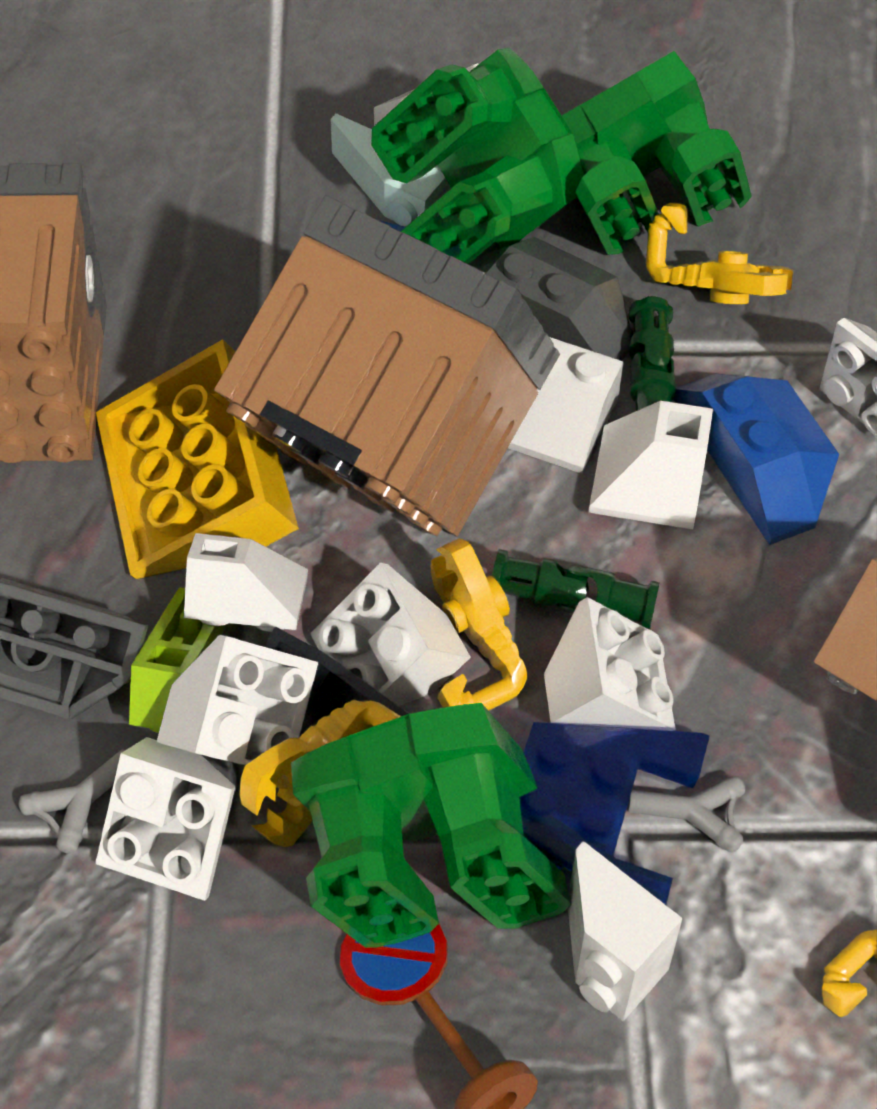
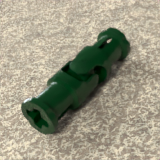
M647 296L641 300H636L629 307V320L634 325V335L629 343V354L631 357L630 395L632 400L635 401L636 411L659 401L671 402L676 393L674 361L671 358L674 354V339L669 334V324L673 319V308L666 299L656 296ZM654 311H657L658 316L654 317Z
M502 549L498 550L492 576L498 581L505 594L533 600L534 606L547 608L557 603V607L568 613H574L578 603L585 599L589 590L588 577H591L597 584L596 602L618 612L631 621L640 622L641 626L646 629L651 627L660 582L651 581L649 585L616 579L612 572L588 567L570 566L564 569L557 561L545 558L541 563L509 557L508 551Z

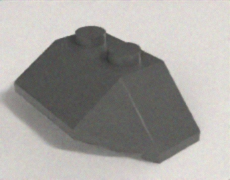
M536 237L477 256L469 263V265L516 287L521 293L522 299L526 301L532 310L533 316L538 319L544 328L543 331L549 337L620 361L629 353L632 332L617 276Z
M0 578V698L66 719H73L131 682V665L143 647L148 625L113 610Z

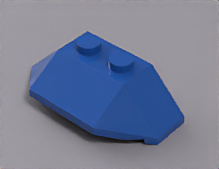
M715 373L676 387L675 397L673 398L675 403L713 409L707 451L768 544L771 545L814 529L838 461L839 453L787 380Z

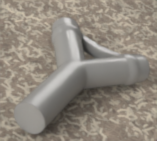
M121 749L77 786L41 792L33 791L21 795L19 799L20 811L23 815L34 814L46 821L58 837L56 847L61 852L67 854L76 852L79 843L82 841V833L91 803L113 786L120 754L125 750ZM67 809L61 829L53 817L46 812Z
M732 776L689 797L630 790L628 813L688 820L714 840L719 847L732 853L737 851L743 842V836L735 829L733 813L737 798L745 793V785L739 777ZM729 802L726 823L712 813L711 810Z

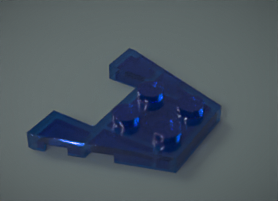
M533 722L523 752L538 789L519 797L524 836L561 871L566 867L571 872L575 850L584 841L666 905L673 878L615 858V848L637 770L694 788L700 776L710 736L697 732Z

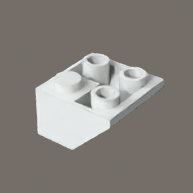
M843 318L836 324L819 390L826 394L831 402L844 408L863 423L872 434L877 436V333L866 325Z
M659 401L604 425L588 513L693 530L713 409Z
M195 533L187 556L184 618L197 619L212 626L234 623L256 626L258 629L272 632L275 626L282 630H296L308 579V569L252 539Z
M381 562L310 633L320 651L336 659L398 706L434 693L471 658L447 614L392 567Z
M588 597L580 601L544 672L551 723L586 740L667 735L675 731L672 712L673 695L667 684L663 662L665 651L659 635Z
M219 635L172 684L157 742L192 753L247 765L266 750L284 740L299 738L318 662Z
M144 738L120 754L95 864L205 901L210 894L236 786L202 755L158 743L157 740L152 738Z

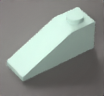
M335 114L331 118L332 154L385 217L401 226H407L451 189L438 165L422 178L407 184L393 180L371 146L372 129L339 114Z

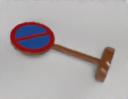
M440 924L430 933L377 948H365L346 934L341 944L340 967L347 985L360 998L381 1006L404 1005L416 1000L470 1075L471 1079L460 1091L455 1101L454 1109H524L531 1102L537 1091L538 1080L524 1062L509 1059L494 1063L484 1069L429 991L439 982L448 963V943Z

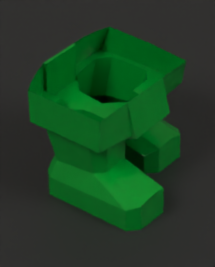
M510 48L496 50L470 72L465 67L453 64L436 69L372 128L371 146L393 180L407 184L422 178L438 165L451 187L449 191L400 232L467 264L494 242L500 248L524 239L577 198L575 191L581 178L584 176L573 133L534 72Z
M675 51L562 115L573 133L584 173L575 193L608 255L622 253L623 250L618 239L621 237L624 240L634 238L640 233L642 225L648 233L649 223H652L654 216L659 214L644 179V176L658 168H661L678 191L697 226L713 222L708 210L714 208L716 211H721L727 208L732 203V197L739 208L743 207L752 197L740 150L728 131L709 128L705 104L696 78Z
M482 703L457 705L407 714L325 744L291 762L293 795L311 813L322 856L306 877L311 907L365 948H377L403 942L430 933L439 924L433 894L404 859L403 840L419 841L438 835L442 845L450 888L497 929H517L562 914L571 905L564 873L523 834L519 797L538 789L524 752Z

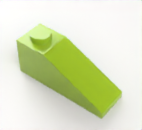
M178 588L131 665L129 725L146 727L153 732L159 733L172 684L223 633L225 625L212 626L197 619L184 618L185 588Z

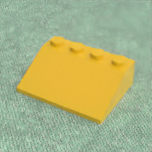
M223 339L96 412L129 572L135 579L185 569L187 567V556L195 533L252 539L266 547L299 529L277 447L264 440L260 434L246 427L244 422L227 413L226 410L230 402L214 391L236 352Z

